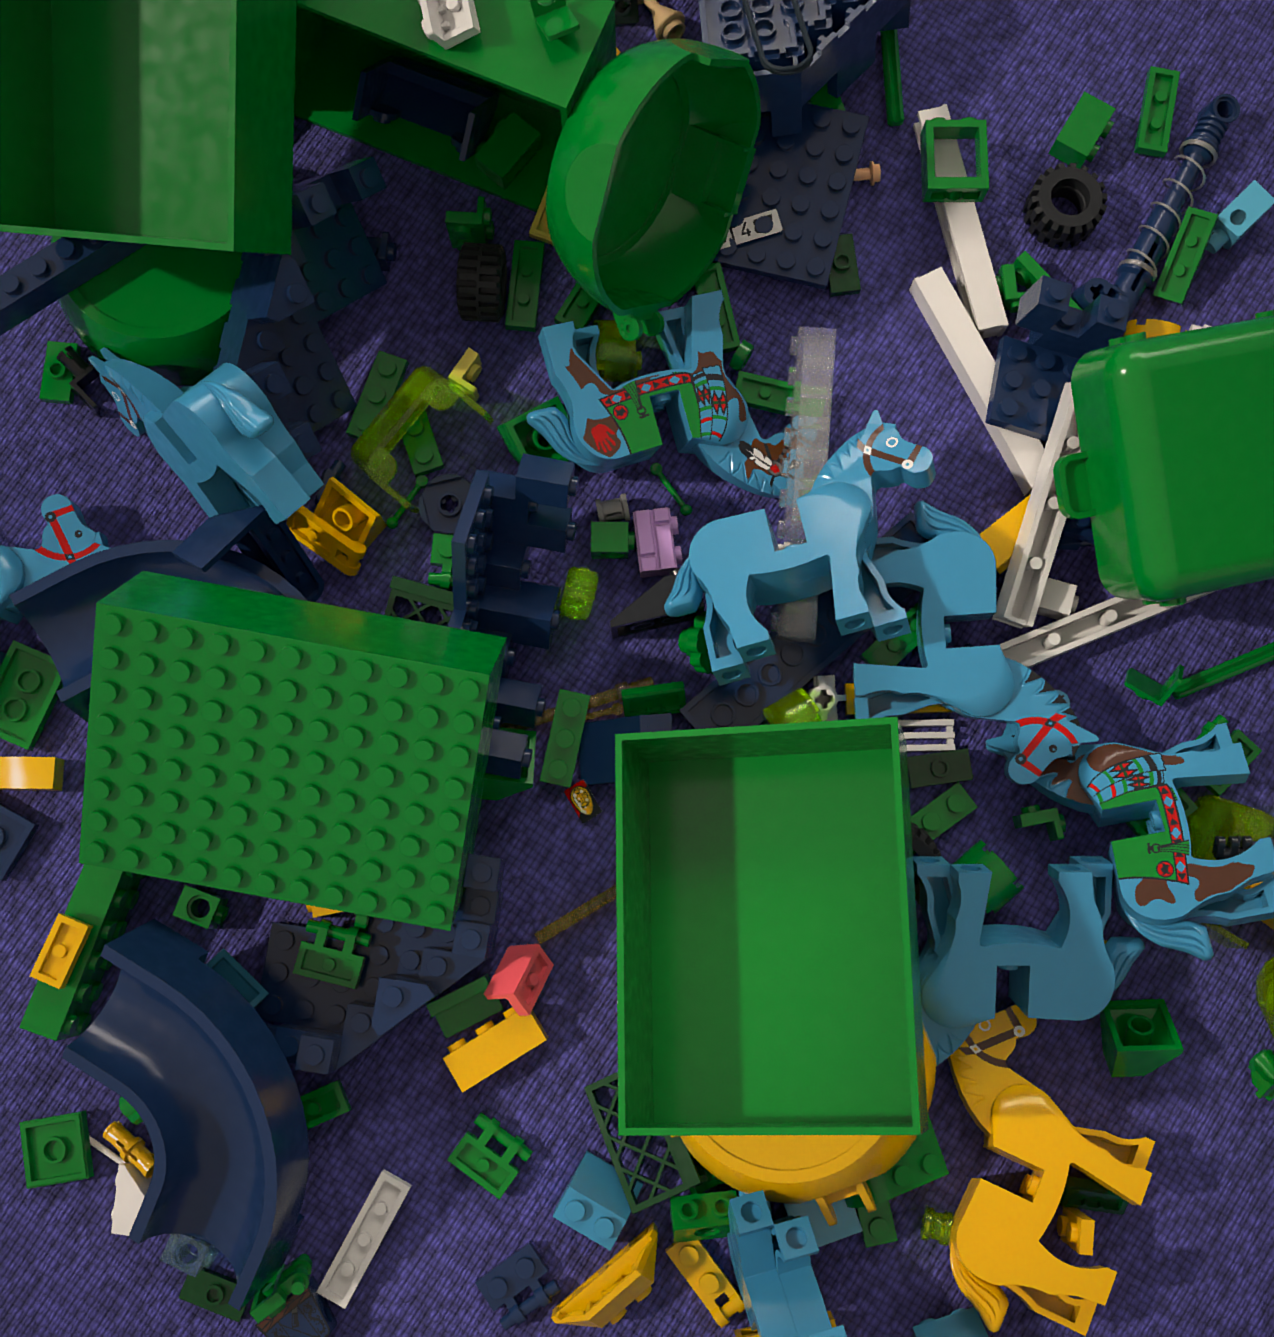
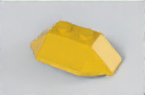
M652 1222L559 1303L552 1311L551 1319L554 1323L603 1328L609 1322L614 1325L627 1313L626 1307L632 1301L640 1302L652 1291L651 1285L654 1283L658 1227Z

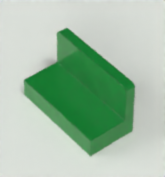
M488 974L426 1005L431 1017H436L446 1038L503 1010L500 999L488 1000L484 996V992L491 981Z

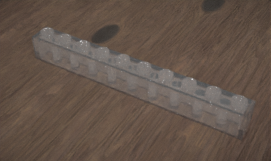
M799 326L797 335L791 336L790 355H795L794 367H789L787 385L793 386L792 397H787L785 409V416H791L790 428L785 427L783 446H788L789 449L788 458H782L781 477H786V489H780L779 507L784 508V520L778 519L777 538L782 539L781 550L792 544L800 545L807 542L796 499L811 491L818 474L828 461L837 329ZM818 595L777 605V613H771L770 631L776 632V640L813 642L816 639Z

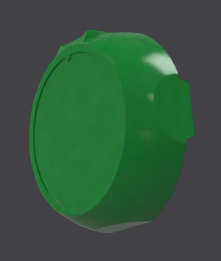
M680 38L662 39L632 47L610 60L592 78L576 101L560 134L550 167L546 194V215L549 234L558 256L570 275L586 293L602 306L612 311L619 333L626 341L638 340L643 332L651 337L662 333L665 323L658 309L669 307L677 302L704 274L723 246L733 215L737 214L756 148H754V144L761 124V104L756 77L749 64L750 60L739 53L715 45Z
M51 236V244L61 237ZM147 244L58 299L77 336L97 358L106 361L100 352L105 347L118 358L149 368L175 385H195L213 372L214 366H217L221 351L219 344L224 324L228 322L232 307L230 300L235 280L239 278L243 261H240L242 252Z

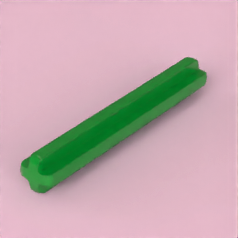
M898 30L880 31L887 124L891 127L901 126L904 121Z
M1274 642L1182 679V682L1172 693V696L1175 699L1183 698L1274 660Z

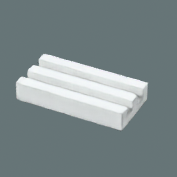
M954 719L899 720L901 728L946 727V732H903L905 739H946L947 743L907 745V752L956 750L954 744L955 732H953Z

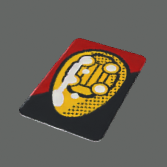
M584 780L565 790V795L582 823L589 821L602 812Z

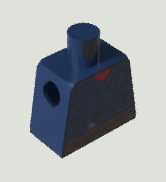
M312 1275L308 1288L301 1295H294L293 1293L288 1295L286 1306L279 1314L273 1318L267 1316L255 1326L266 1337H327L337 1326V1320L326 1298L316 1293L319 1285Z

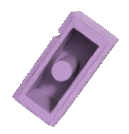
M668 507L633 512L640 577L670 575V571L677 569L678 564H682L681 547L674 546L673 535L679 534L677 516H671L670 508Z

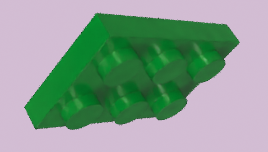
M14 640L0 666V738L33 751L58 699L56 691L62 689L63 684L51 656Z

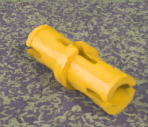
M120 1121L111 1123L105 1129L103 1138L120 1152V1157L124 1162L133 1164L146 1179L152 1178L154 1154L145 1147V1141L141 1137L133 1136Z

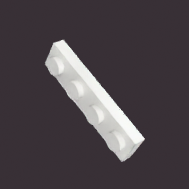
M385 1169L381 1172L316 1293L344 1309L347 1307L412 1186L411 1184Z

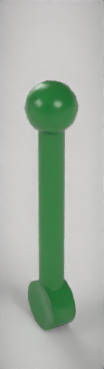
M653 463L650 467L651 474L659 477L681 507V514L684 516L690 515L692 507L684 503L662 473L661 464Z
M419 475L416 478V485L395 515L387 519L386 525L388 528L395 529L398 526L399 518L421 488L427 486L428 479L426 476Z

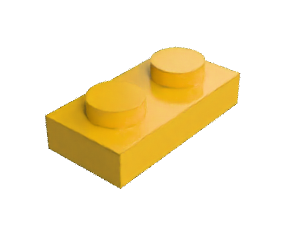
M58 913L30 973V977L55 988L64 989L93 926L64 913Z
M1063 1206L1062 1215H1059L1057 1219L1058 1235L1061 1236V1240L1078 1254L1093 1256L1095 1220L1077 1208Z

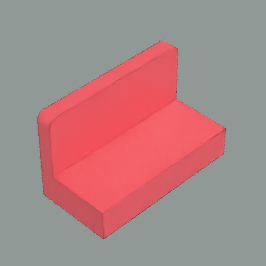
M539 944L509 946L489 982L484 996L488 1000L507 999L519 1016L530 1015L554 964Z

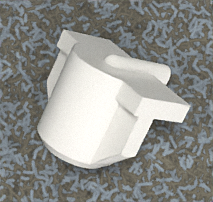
M835 675L815 676L813 678L814 687L808 691L806 696L807 706L816 713V722L838 720L837 703L838 701H846V694L837 695Z

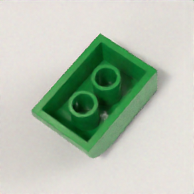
M929 1115L928 1130L922 1135H917L900 1160L886 1173L866 1181L875 1204L890 1200L949 1174ZM859 1194L845 1198L846 1205L849 1208L865 1207Z

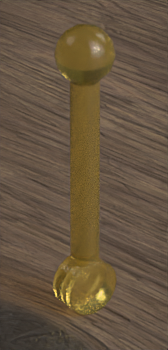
M615 703L611 708L587 713L585 720L609 714L621 715L624 710L623 705Z

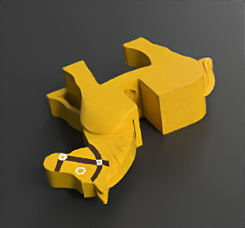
M1013 1005L995 1013L994 1019L977 1023L963 1044L948 1057V1062L958 1094L975 1124L984 1132L983 1147L1033 1171L1031 1175L1026 1174L1022 1181L1020 1193L1024 1194L1023 1197L1015 1195L982 1178H971L948 1229L951 1270L960 1291L976 1308L988 1330L993 1333L1000 1330L1009 1306L1008 1298L1000 1287L1004 1286L1018 1296L1030 1310L1086 1336L1097 1303L1104 1306L1107 1303L1117 1272L1100 1265L1078 1267L1066 1264L1053 1256L1039 1242V1239L1050 1224L1060 1203L1070 1165L1130 1204L1141 1206L1152 1173L1145 1169L1155 1141L1147 1137L1124 1139L1106 1131L1075 1127L1044 1091L1008 1068L1006 1059L1013 1052L1016 1046V1039L1030 1035L1037 1025L1036 1018H1028L1017 1005Z

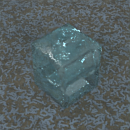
M171 1234L160 1261L196 1277L204 1268L209 1269L212 1266L219 1250L199 1238L183 1234ZM188 1244H192L197 1248L198 1255L193 1254L189 1250Z

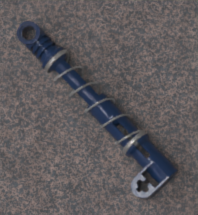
M1221 94L1199 111L1197 116L1198 123L1192 135L1187 137L1179 148L1181 155L1174 157L1175 162L1180 165V168L1174 179H1163L1162 182L1168 188V191L1162 202L1155 201L1150 204L1152 211L1145 225L1138 227L1141 233L1133 248L1126 250L1129 255L1128 258L1119 263L1116 271L1118 277L1114 285L1102 278H1092L1076 288L1072 293L1071 299L1082 310L1100 294L1130 303L1127 322L1130 320L1145 289L1150 288L1157 277L1156 267L1160 260L1166 258L1169 254V242L1173 236L1177 235L1181 226L1182 214H1185L1187 211L1180 212L1188 194L1191 198L1190 207H1193L1194 199L1191 192L1197 191L1205 184L1206 176L1203 169L1214 165L1219 155L1218 147L1228 127L1240 114V104L1234 96ZM1178 157L1184 159L1182 163L1177 160ZM1201 171L1203 175L1202 183L1199 187L1191 190ZM1169 180L1172 181V183L1170 186H1168L1165 183V181Z

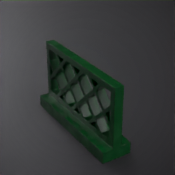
M397 576L392 577L390 584L392 589L384 615H393V617L399 618L394 609L397 597L399 596L409 599L415 610L404 616V619H410L418 615L421 622L427 623L421 612L431 606L439 608L444 617L436 625L449 624L451 615L448 617L445 610L453 611L454 609L453 592ZM415 601L424 603L426 605L418 608Z
M618 1072L584 1087L632 1214H636L686 1190L708 1182L703 1166L691 1155L680 1136L673 1138L671 1136H662L668 1145L664 1158L648 1151L653 1136H647L642 1149L628 1143L629 1136H623L622 1139H619L611 1134L609 1126L613 1115L618 1117V1112L615 1111L618 1104V1086L611 1083L618 1081ZM605 1086L616 1090L610 1108L599 1103L595 1093L596 1090ZM603 1111L608 1113L606 1119ZM615 1142L618 1143V1144H620L618 1150H617V1147H616V1145H615ZM625 1147L641 1153L635 1171L624 1167L621 1158ZM671 1155L675 1163L669 1161ZM646 1156L661 1162L656 1180L640 1174ZM667 1165L678 1170L683 1184L675 1188L661 1184ZM627 1174L632 1176L631 1181H629ZM638 1179L653 1185L649 1199L639 1204L633 1191ZM659 1188L666 1191L656 1196Z

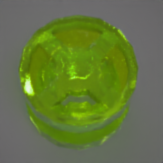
M926 1206L921 1223L920 1240L928 1241L934 1239L938 1240L940 1245L948 1246L953 1225V1212L945 1211L939 1213L933 1207Z

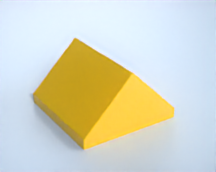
M329 478L314 514L352 541H359L368 548L385 529L386 523L380 514L336 478Z

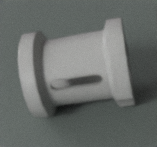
M625 493L621 494L620 498L601 501L600 498L595 499L599 522L619 519L630 521Z

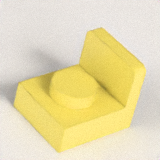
M469 347L448 378L452 386L451 390L463 400L470 398L476 402L479 398L477 388L469 382H474L478 378L482 370V363L479 354Z

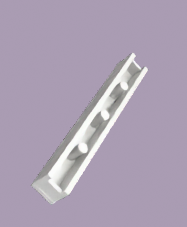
M947 104L918 111L919 122L914 123L913 128L920 153V134L925 120H931L936 117L951 120ZM934 139L935 177H967L957 139ZM934 202L963 306L982 339L1002 336L1009 324L975 203Z
M940 267L921 277L914 278L909 289L911 295L1023 495L1029 494L1032 491L1044 453L1043 445L1039 439L985 423L995 360L943 268Z
M1066 382L997 601V612L992 618L1020 629L1023 627H1033L1066 521V517L1061 514L1058 507L1053 474L1054 465L1063 455L1081 452L1071 382Z
M1215 591L1186 597V603L1206 596ZM1114 597L999 645L1006 658L1015 660L1030 668L1181 605L1159 606V603L1143 605L1142 600Z

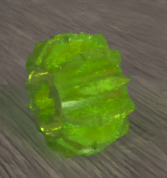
M571 567L568 570L559 608L561 615L574 620H586L589 618L599 579L597 572L590 571V569L584 567Z

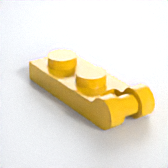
M301 506L288 517L286 524L299 542L344 574L349 576L358 574L361 567L359 560L364 558L367 550L363 543L352 541L304 506Z
M700 1240L672 1243L665 1249L667 1255L721 1328L730 1322L729 1318L737 1311L742 1313L745 1310L741 1295ZM725 1293L729 1301L720 1307L715 1299Z

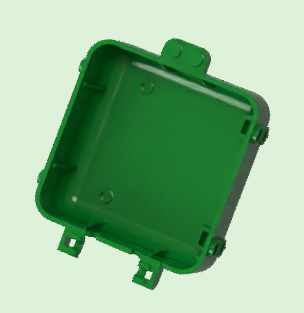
M1274 310L1256 313L1255 319L1151 338H1146V332L1126 335L1125 337L1108 340V347L1092 350L1084 354L1074 366L1071 376V389L1081 452L1061 456L1054 465L1053 474L1058 507L1061 514L1069 519L1091 518L1098 573L1105 589L1118 598L1142 600L1143 605L1159 603V606L1183 605L1187 602L1186 597L1274 579Z

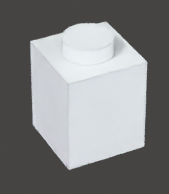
M1048 578L1037 614L1056 620L1063 619L1069 616L1070 613L1074 614L1079 597L1075 595L1077 585Z

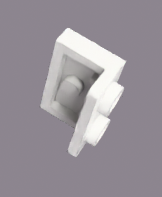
M417 0L423 14L421 24L425 35L445 50L481 33L474 0Z

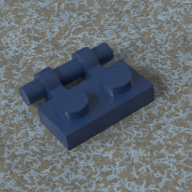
M531 1241L486 1272L475 1282L493 1311L504 1303L509 1309V1312L500 1318V1323L506 1331L515 1324L521 1325L528 1320L527 1315L540 1306L543 1308L552 1302V1297L561 1291L555 1279L545 1286L539 1279L548 1272L549 1268ZM530 1286L534 1294L520 1304L515 1295Z

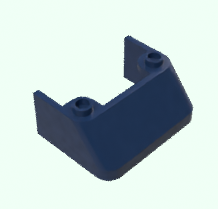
M392 55L360 71L352 120L359 121L371 115L379 123L390 124L391 121L398 118L405 119L450 136L451 144L460 153L459 160L465 162L475 154L478 145L484 140L497 109L500 96L495 91L411 59Z
M263 505L214 515L208 518L172 551L176 558L205 573L236 544L243 555L264 564L281 575L307 601L316 602L324 590L323 579L286 522L283 520L275 524Z

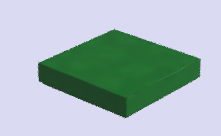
M86 1110L19 1122L27 1189L88 1179L94 1176Z

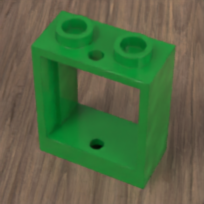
M936 117L931 120H925L920 134L922 202H983L989 190L986 120H977L973 117H966L961 120H946L943 117ZM934 139H975L977 177H935Z

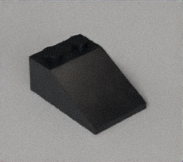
M680 568L669 572V576L662 578L610 621L612 638L692 621L704 611L703 598L696 612L679 617L668 616L665 612L664 604L672 591Z

